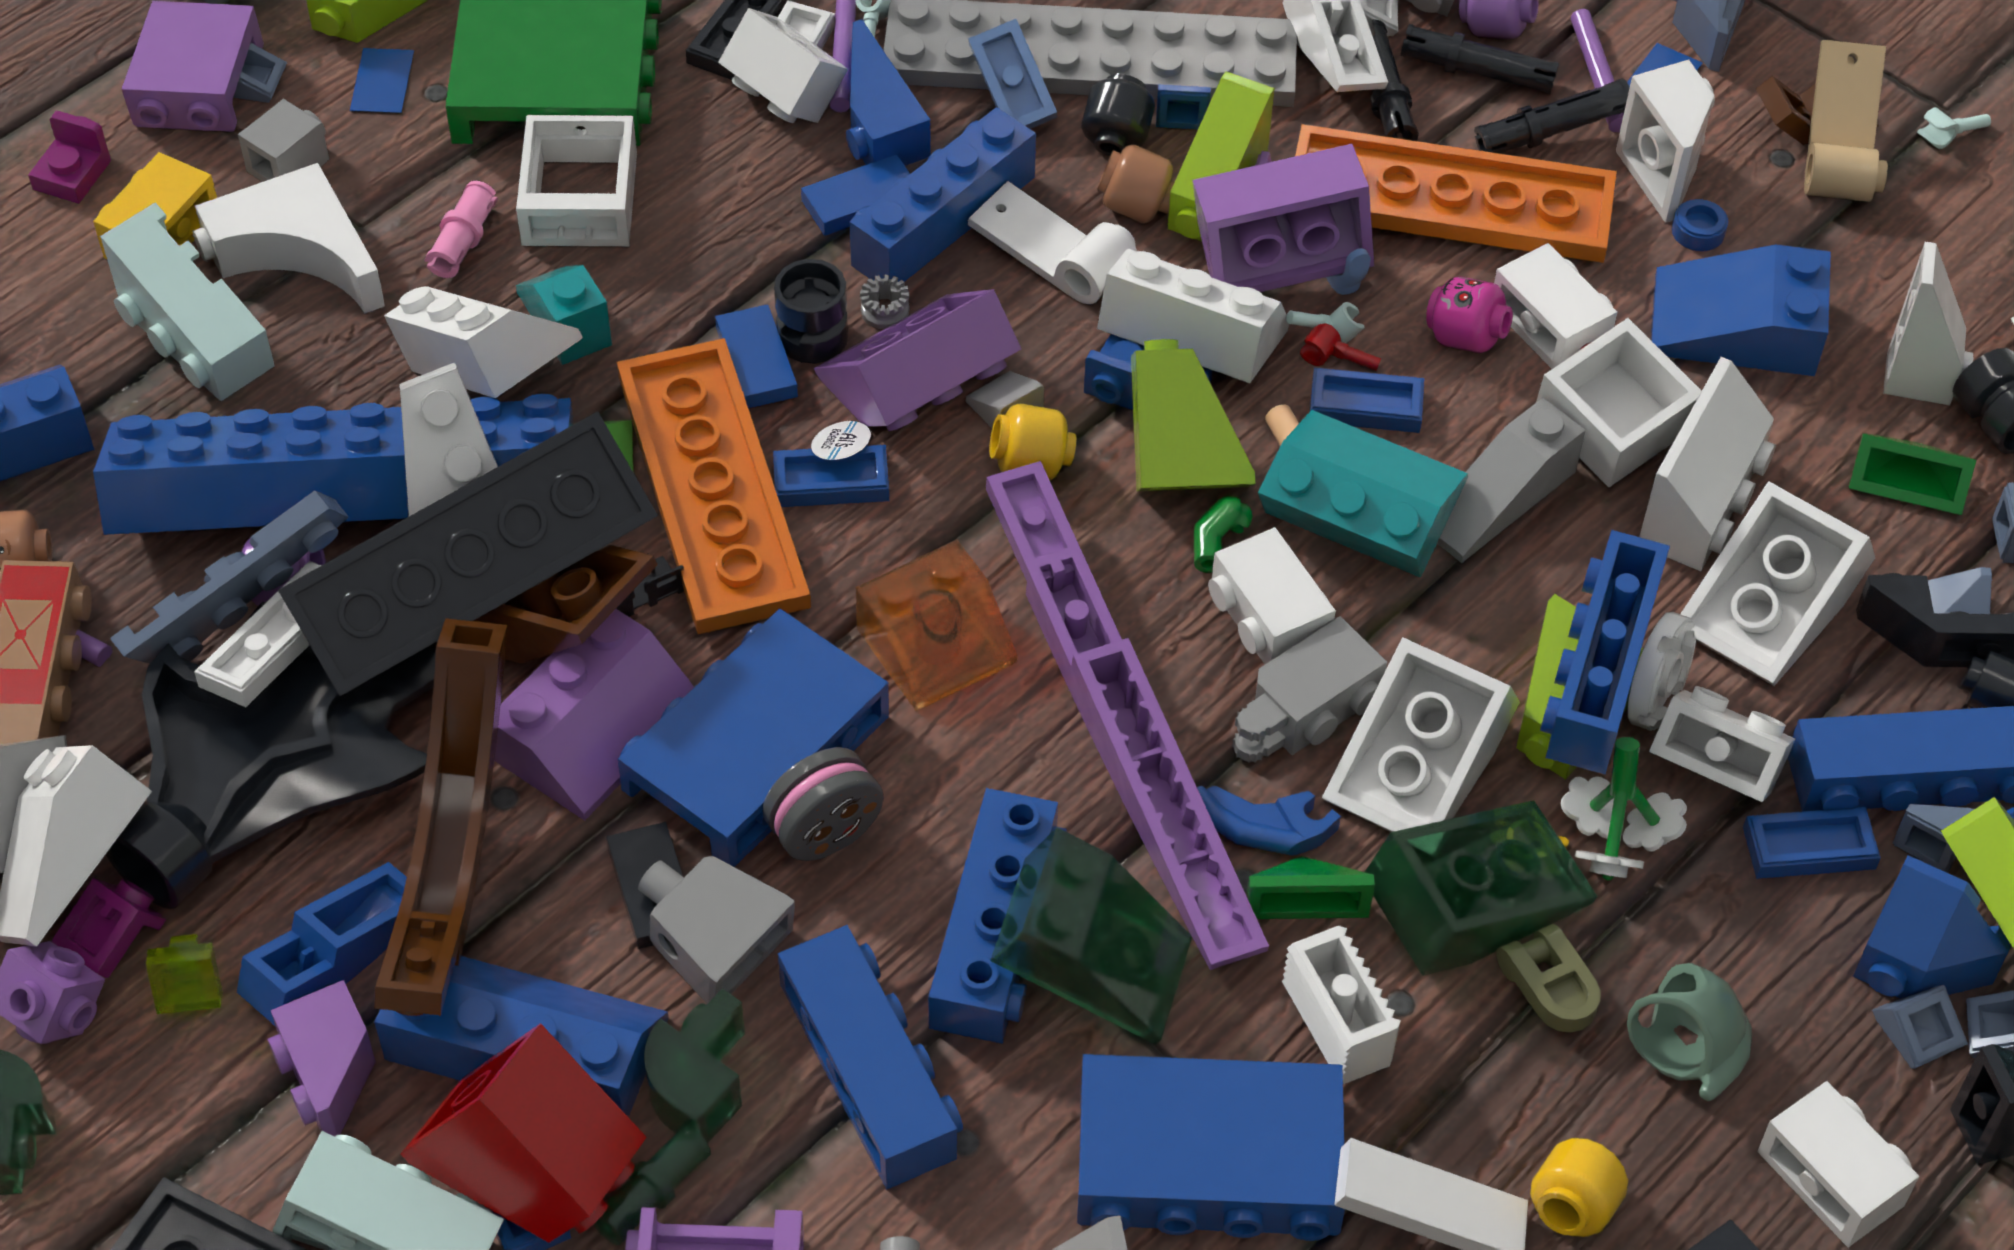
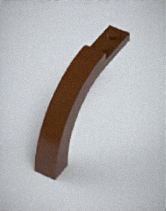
M445 618L436 646L431 722L416 833L401 904L375 986L374 1009L392 1010L407 1016L423 1014L441 1016L454 966H459L474 899L489 806L503 686L507 625Z

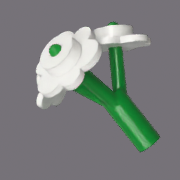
M1621 737L1615 741L1611 783L1602 777H1593L1589 781L1582 777H1575L1569 783V792L1561 799L1563 812L1576 822L1577 828L1582 834L1591 836L1596 832L1601 837L1607 839L1605 854L1577 850L1575 857L1591 860L1590 872L1602 874L1603 879L1607 881L1612 880L1614 876L1627 878L1628 867L1641 869L1644 867V861L1618 856L1627 800H1631L1636 807L1628 814L1627 821L1630 825L1623 833V841L1630 848L1643 846L1647 851H1655L1662 845L1680 837L1687 825L1682 817L1687 811V805L1682 799L1672 800L1668 794L1663 792L1656 793L1646 799L1636 786L1640 743L1631 737Z

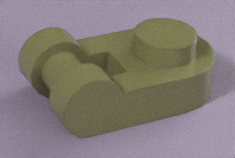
M1550 924L1535 931L1534 939L1523 944L1519 941H1512L1497 949L1496 956L1503 974L1508 980L1517 984L1538 1017L1547 1026L1557 1031L1571 1033L1583 1030L1592 1023L1600 1004L1601 990L1590 970L1557 925ZM1545 962L1548 965H1553V968L1541 972L1537 965Z

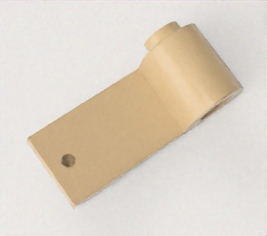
M1831 40L1821 41L1804 179V192L1806 195L1870 202L1874 192H1883L1886 184L1888 164L1887 161L1879 160V151L1874 149L1886 46Z

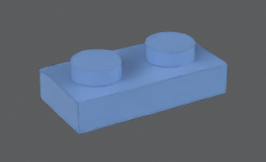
M1016 18L968 38L971 51L996 107L1029 129L1057 118V110Z

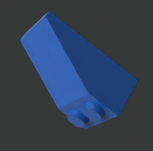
M1775 244L1657 267L1654 284L1651 341L1670 358L1717 364L1720 357L1731 360L1735 366L1815 376L1829 330L1831 251Z

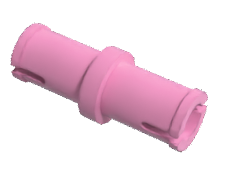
M480 181L469 182L455 209L445 213L439 225L441 233L425 257V262H429L427 268L433 274L443 278L456 276L468 250L474 248L480 242L484 234L482 225L498 201L497 197H493L496 194L495 190L488 184Z

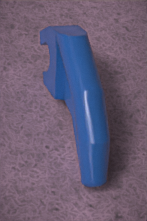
M1204 786L1197 787L1216 831L1237 845L1292 856L1320 847L1339 830L1341 816L1333 809L1320 820H1313L1306 816L1314 808L1315 795L1310 791L1278 798L1275 803L1252 804L1217 786H1212L1208 789Z

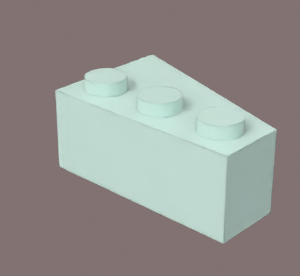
M155 202L100 236L118 297L114 299L115 307L129 326L139 325L147 333L150 342L163 357L171 355L178 361L184 374L195 387L201 388L205 386L215 397L223 401L275 367L266 330L222 279L213 284L206 278L193 262L199 258V252L189 240L180 246L175 242L166 229L164 222L166 214Z
M321 1131L284 1201L272 1231L289 1241L294 1239L323 1250H489L504 1219L493 1214L492 1210L462 1193L454 1195L433 1185L430 1177L418 1168L407 1164H397L394 1166L371 1155L370 1148L356 1138L341 1134L334 1137Z

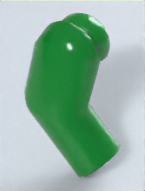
M1227 496L1220 498L1195 523L1194 566L1200 572H1213L1214 553L1222 550V537L1229 530L1233 533H1242L1243 527L1248 528L1253 518L1252 509L1249 505L1241 503L1238 497Z

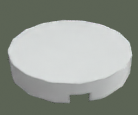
M1666 612L1650 634L1639 659L1628 700V718L1631 724L1650 731L1658 729L1668 707L1663 706L1667 698L1671 694L1676 695L1680 690H1683L1696 646L1695 631L1692 630L1695 624L1692 618L1675 612Z

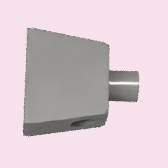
M714 856L704 857L685 877L681 876L662 860L657 861L646 871L638 886L640 892L657 904L650 914V940L654 947L706 1004L715 1011L793 931L795 901L792 898Z

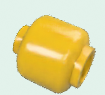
M1016 404L1011 406L1005 415H997L991 431L989 452L991 459L997 460L1002 472L1041 461L1049 481L1056 477L1062 465L1070 466L1074 459L1076 434L1068 432L1067 421L1061 411L1027 404Z
M1570 1138L1558 1143L1548 1155L1532 1179L1530 1196L1539 1217L1550 1229L1562 1235L1588 1237L1599 1233L1608 1224L1626 1196L1628 1178L1623 1164L1605 1146L1589 1139Z

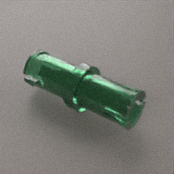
M686 1125L680 1126L676 1130L675 1135L647 1162L638 1161L635 1164L634 1172L628 1178L629 1180L606 1202L608 1204L607 1210L593 1224L598 1232L615 1245L622 1244L627 1238L628 1230H634L640 1224L642 1207L665 1209L675 1198L674 1189L702 1161L711 1155L708 1143L693 1128Z

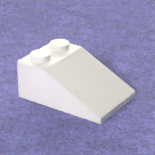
M1768 481L1681 612V615L1693 619L1695 626L1692 630L1695 631L1697 642L1775 686L1845 605L1874 561L1875 554L1870 537Z
M1402 637L1322 799L1432 851L1493 757L1520 703L1519 699L1510 685Z
M93 745L56 747L53 752L46 749L32 762L24 775V779L29 784L18 797L0 890L1 942L37 947L152 792Z

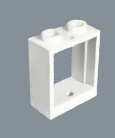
M526 116L516 206L522 246L629 247L637 159L633 116ZM577 126H583V127H585L586 129H582V130H581V129H577L576 127H577ZM544 162L618 163L616 194L541 193Z

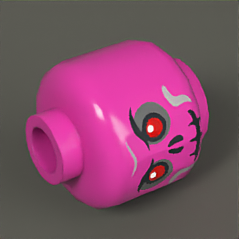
M1462 276L1453 277L1443 286L1437 287L1429 299L1426 312L1427 325L1430 329H1433L1434 336L1440 344L1474 353L1487 352L1496 344L1498 338L1504 339L1510 331L1513 319L1512 308L1506 306L1504 292L1497 284Z

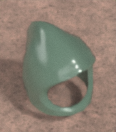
M1694 963L1679 964L1672 967L1660 984L1658 993L1636 1000L1628 1013L1627 1028L1629 1038L1637 1052L1651 1066L1668 1077L1679 1081L1700 1079L1703 1084L1699 1094L1703 1100L1711 1101L1721 1094L1740 1075L1750 1058L1752 1026L1734 990L1721 977ZM1655 1004L1651 1026L1648 1028L1643 1027L1638 1020L1639 1011L1642 1007ZM1679 1025L1685 1026L1698 1035L1696 1042L1685 1045L1674 1032V1028Z

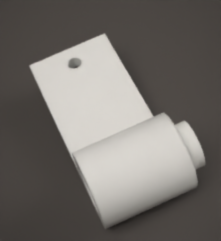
M1009 181L992 195L968 220V225L1067 295L1083 304H1094L1103 296L1107 273L1127 249L1137 251L1133 236L1124 227L1103 222L1098 224L1088 235H1085Z

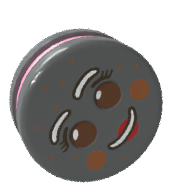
M841 747L829 748L807 756L782 774L766 795L762 812L764 820L772 832L779 837L780 843L792 858L800 861H813L825 858L845 848L863 835L879 815L884 801V793L879 783L867 771L865 764L854 751Z

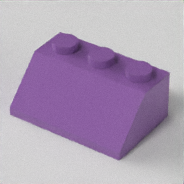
M1353 144L1193 180L1197 221L1211 278L1237 287H1249L1259 292L1342 274L1345 271L1347 256L1352 251L1360 248L1366 249L1371 257L1369 267L1374 266L1369 185Z
M994 289L946 294L815 367L814 370L824 385L860 423L865 424L867 427L886 426L888 431H893L917 419L918 415L915 410L931 401L933 405H939L961 394L963 390L960 384L976 376L977 380H982L1002 371L1007 367L1004 359L1021 350V346Z
M615 609L583 644L551 654L501 703L494 761L585 821L621 784L618 758L625 745L633 737L644 735L661 719L664 710L674 699L685 697L694 686L649 629Z

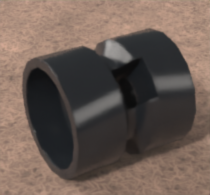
M818 259L795 261L784 267L776 277L774 295L777 312L776 327L786 355L801 363L817 364L826 362L839 355L847 345V287L844 275L835 265Z
M1998 348L1985 353L1973 361L1955 381L1952 392L1955 400L1972 419L1982 417L1980 423L1981 430L1997 449L2004 454H2013L2014 352L2008 348Z

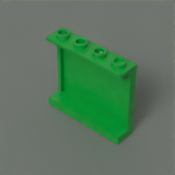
M460 0L445 106L451 143L473 144L476 121H526L527 115L633 116L636 146H640L642 124H651L652 96L651 93H645L646 87L655 86L654 55H649V50H658V19H652V14H661L662 0Z

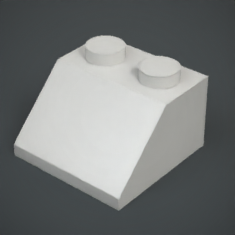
M1689 60L1632 76L1616 147V153L1665 223L1674 220L1675 212L1682 204L1694 176L1701 147L1705 142V132L1710 112L1715 102V95L1711 84L1707 79L1700 76Z

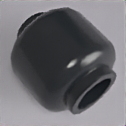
M1126 74L1110 75L1107 79H1103L1091 87L1081 122L1082 131L1085 137L1094 144L1096 150L1108 156H1111L1113 150L1121 153L1129 145L1141 147L1145 144L1155 109L1154 99L1151 93L1146 90V86L1141 80Z

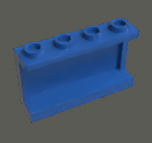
M778 609L766 622L754 625L746 633L741 645L725 660L714 662L705 672L701 682L685 697L674 699L664 710L661 719L644 735L633 737L625 745L618 758L621 790L630 797H634L641 789L646 791L710 838L712 856L735 867L772 831L764 820L762 810L766 795L773 784L794 764L811 754L836 747L855 751L889 718V682L782 609Z
M1083 1054L1077 1223L1079 1225L1093 1226L1107 1217L1121 1216L1123 1231L1129 1227L1158 1228L1161 1232L1170 1235H1185L1195 1230L1224 1231L1226 1234L1238 1238L1255 1237L1261 1233L1291 1234L1300 1240L1314 1241L1323 1239L1328 1235L1335 1236L1340 1234L1345 1209L1335 1206L1340 1150L1344 1145L1343 1065Z

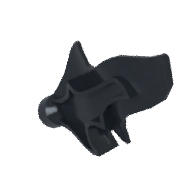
M262 601L260 605L255 609V611L250 615L249 618H251L266 602ZM438 641L342 696H339L309 645L247 707L198 687L194 671L201 665L185 660L168 643L148 665L142 691L153 754L148 787L152 792L107 851L106 856L113 867L124 879L131 881L154 897L153 903L163 908L174 909L212 872V864L223 857L309 814L391 790L425 772L427 753L408 747L390 733L388 728L396 711L434 687L436 646Z

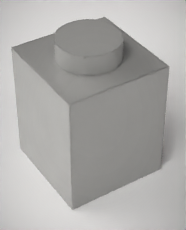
M282 99L238 134L246 171L264 182L318 163L321 167L329 160L325 141L326 131L323 123L311 111H303L287 100Z

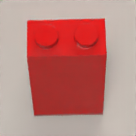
M540 1023L463 1077L400 1155L410 1165L550 1243L571 1228H574L579 1234L586 1231L604 1214L608 1204L603 1198L606 1194L613 1192L621 1186L634 1172L636 1165L631 1159L647 1137Z

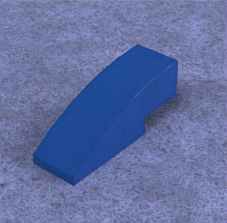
M387 862L295 911L292 929L289 932L242 956L237 993L275 1026L271 1010L342 980L347 984L387 949L407 877L390 862Z

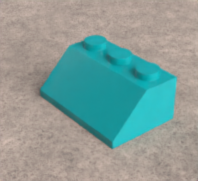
M1311 410L1281 443L1258 491V495L1265 513L1421 578L1468 479V473Z

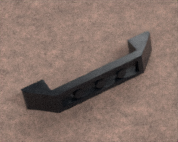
M1899 573L1868 575L1856 608L1857 619L1922 666L1968 667L1974 656L1984 660L1990 650L2014 660V612L2008 614H1969L1962 611L1947 614L1934 613L1927 576L1902 575Z

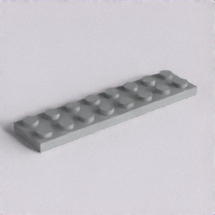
M891 0L889 4L884 52L907 85L988 89L969 46L968 38L1016 18L1049 93L1089 95L1091 87L1097 82L1107 79L1108 76L1113 74H1126L1141 80L1145 84L1146 90L1151 93L1153 99H1157L1158 84L1211 87V102L1221 77L1227 71L1275 88L1273 106L1294 107L1297 34L1290 19L967 0Z

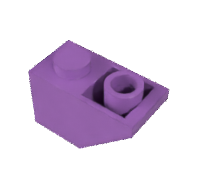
M344 980L271 1010L278 1035L267 1039L281 1074L293 1070L300 1086L291 1089L290 1092L304 1126L316 1121L320 1131H324L334 1137L341 1134L376 1062L367 1029Z

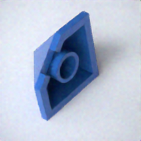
M1908 855L1866 944L1853 977L1868 983L1870 987L1883 995L1896 996L1900 999L1939 985H1944L1948 995L1992 985L2012 945L2000 926H1989L1978 912L1977 907L1981 899L1967 881Z

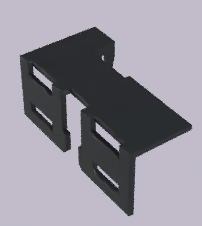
M663 556L656 558L655 560L658 565L651 571L653 574L645 577L616 609L630 617L635 615L634 609L647 603L652 607L658 604V601L675 593L680 594L684 592L681 571L684 570L683 565L672 569Z

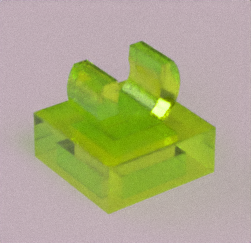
M197 934L171 936L170 947L148 949L146 968L157 1014L221 1008L223 991L212 942L198 944Z

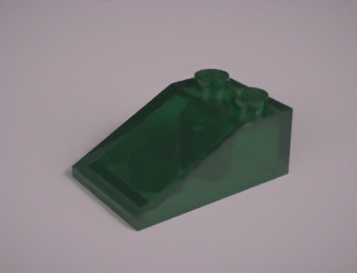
M1534 800L1393 831L1365 870L1366 873L1374 874L1375 888L1373 897L1422 976L1472 964L1496 952L1499 947L1518 941L1593 904L1598 897Z
M1057 827L1025 858L990 961L1156 1045L1162 1040L1192 936L1112 855Z

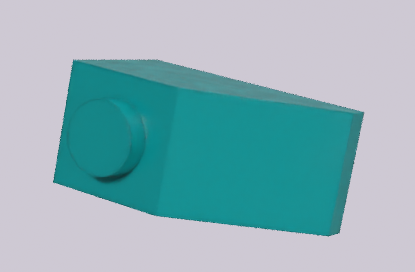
M584 265L564 266L516 285V292L530 315L579 329L583 338L557 356L562 365L612 346L607 301Z

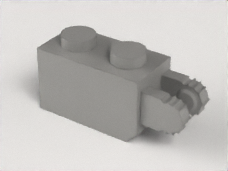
M1341 616L1337 617L1259 668L1255 700L1247 704V708H1242L1241 712H1237L1235 726L1239 733H1235L1232 747H1234L1237 754L1236 758L1239 757L1248 763L1252 761L1256 763L1257 760H1262L1263 756L1268 757L1281 747H1284L1291 755H1294L1310 743L1318 745L1332 735L1340 723L1355 713L1357 715L1365 713L1386 671L1387 661Z

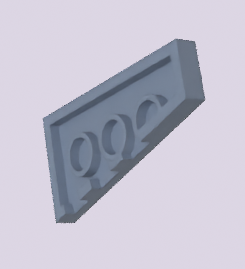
M316 490L252 535L250 544L253 546V550L246 555L243 552H236L227 557L223 556L204 570L206 576L203 586L196 591L187 592L179 597L173 592L153 607L159 615L157 619L136 634L127 625L110 638L124 657L149 664L169 643L179 656L191 662L203 650L201 643L218 628L226 629L234 625L247 613L248 606L246 604L263 590L270 591L283 584L293 573L291 566L308 552H317L330 544L338 535L337 527L348 519L349 516L335 499Z

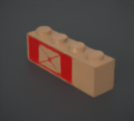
M2 561L0 570V744L56 737L59 734L61 722H67L70 718L72 695L68 684L71 671L79 669L82 658L81 639L76 635V632L80 629L81 621L89 619L92 607L91 590L88 585H82L74 562Z

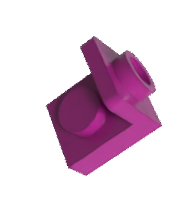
M55 111L49 119L55 140L28 174L33 190L80 204L109 165L111 158L102 127L99 123L87 117Z
M93 878L51 942L58 947L67 948L78 953L84 959L85 966L98 975L109 978L143 925L160 930L166 918L149 907L154 897L131 881L122 878L116 886Z

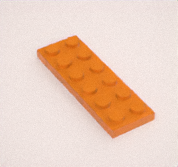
M1305 124L1301 125L1295 156L1353 144L1369 185L1372 228L1529 252L1549 243L1562 257L1604 263L1608 246L1617 171Z
M725 338L616 362L620 384L676 566L683 565L684 570L681 571L682 585L697 634L767 619L778 609H782L788 614L811 608L810 591Z

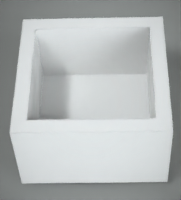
M1627 318L1544 374L1536 402L1541 398H1545L1586 429L1579 458L1608 487H1611L1675 441L1702 390Z

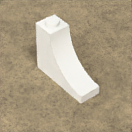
M318 163L195 206L200 228L192 231L195 243L204 261L213 259L223 278L260 270L302 272L320 277L344 290L358 303L364 314L385 306L378 269Z

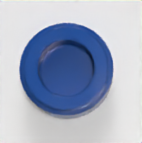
M1703 199L1689 200L1677 208L1672 224V234L1679 244L1688 249L1709 251L1717 248L1723 242L1728 227V216L1719 205Z

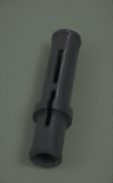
M1372 20L1375 32L1373 39L1388 80L1385 89L1372 90L1373 94L1370 98L1372 111L1377 118L1381 119L1385 137L1398 138L1397 134L1401 133L1403 139L1417 141L1419 133L1410 111L1412 97L1409 88L1402 84L1387 36L1386 25L1382 21Z
M1412 24L1408 25L1407 37L1404 39L1400 56L1402 57L1408 56L1445 66V72L1453 74L1458 69L1551 94L1559 62H1551L1465 40V34L1455 32L1453 36L1415 27Z
M1621 78L1604 86L1587 90L1544 106L1532 109L1530 105L1518 108L1517 114L1476 126L1474 132L1476 134L1477 147L1479 151L1498 154L1525 145L1533 148L1541 145L1543 139L1624 113L1630 87L1626 80Z

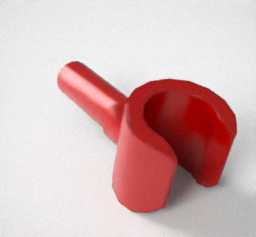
M1326 323L1319 324L1311 330L1304 339L1306 344L1300 350L1301 357L1313 366L1323 365L1333 355L1339 359H1346L1377 371L1381 361L1379 357L1341 342L1338 331L1332 325Z

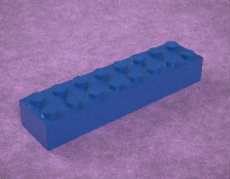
M536 394L525 398L523 401L500 402L492 397L471 399L498 467L573 425L571 398L557 399V397L550 394ZM363 403L352 407L350 410L326 411L325 408L319 406H306L298 408L292 413L268 414L267 411L261 409H248L240 411L234 416L210 417V415L203 412H190L180 415L176 419L152 420L145 415H132L122 418L118 422H111L93 471L104 535L266 526L315 490L337 501L349 516L344 522L404 519L409 517L401 407L384 408V406L377 403Z

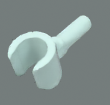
M855 0L857 7L864 12V23L875 37L878 21L888 17L891 0H877L873 6H871L872 0Z
M1935 107L1924 115V119L1929 124L1925 128L1919 129L1917 133L1936 148L1943 149L1952 142L1957 134L1989 127L1991 125V117L1988 114L1962 119H1951L1939 108Z
M1344 302L1331 315H1317L1290 310L1286 316L1287 323L1311 328L1324 323L1332 325L1340 334L1341 342L1346 344L1365 328L1363 324L1352 320L1359 314V310L1349 302Z

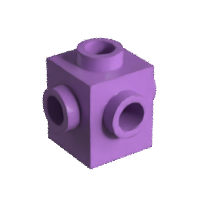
M51 941L39 943L37 947L27 945L8 949L0 967V1015L16 1026V1031L20 1036L35 1043L47 1044L55 1040L83 1034L96 1014V1001L105 979L85 966L84 959L78 953L67 948L58 947Z

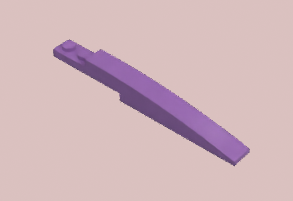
M1041 461L988 476L986 491L1027 581L1026 596L1111 779L1207 966L1212 970L1268 951L1269 944L1129 638L1121 639Z

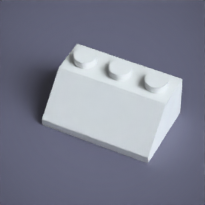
M1127 249L1107 273L1097 329L1144 345V341L1176 339L1178 340L1179 349L1193 348L1201 366L1251 383L1288 331L1289 324L1286 321L1287 314L1282 303L1263 296L1262 293L1253 288L1237 287L1211 278L1204 271L1186 269L1165 262L1152 253Z
M426 286L413 289L404 294L399 300L400 305L384 315L412 372L424 375L455 362L466 389L492 398H497L583 338L579 329Z
M1720 357L1658 469L1639 536L1640 538L1670 545L1667 558L1702 571L1712 551L1720 554L1728 543L1735 525L1734 522L1729 521L1733 512L1741 515L1744 513L1756 485L1750 479L1753 473L1761 476L1764 475L1776 448V444L1768 442L1774 418L1731 360Z

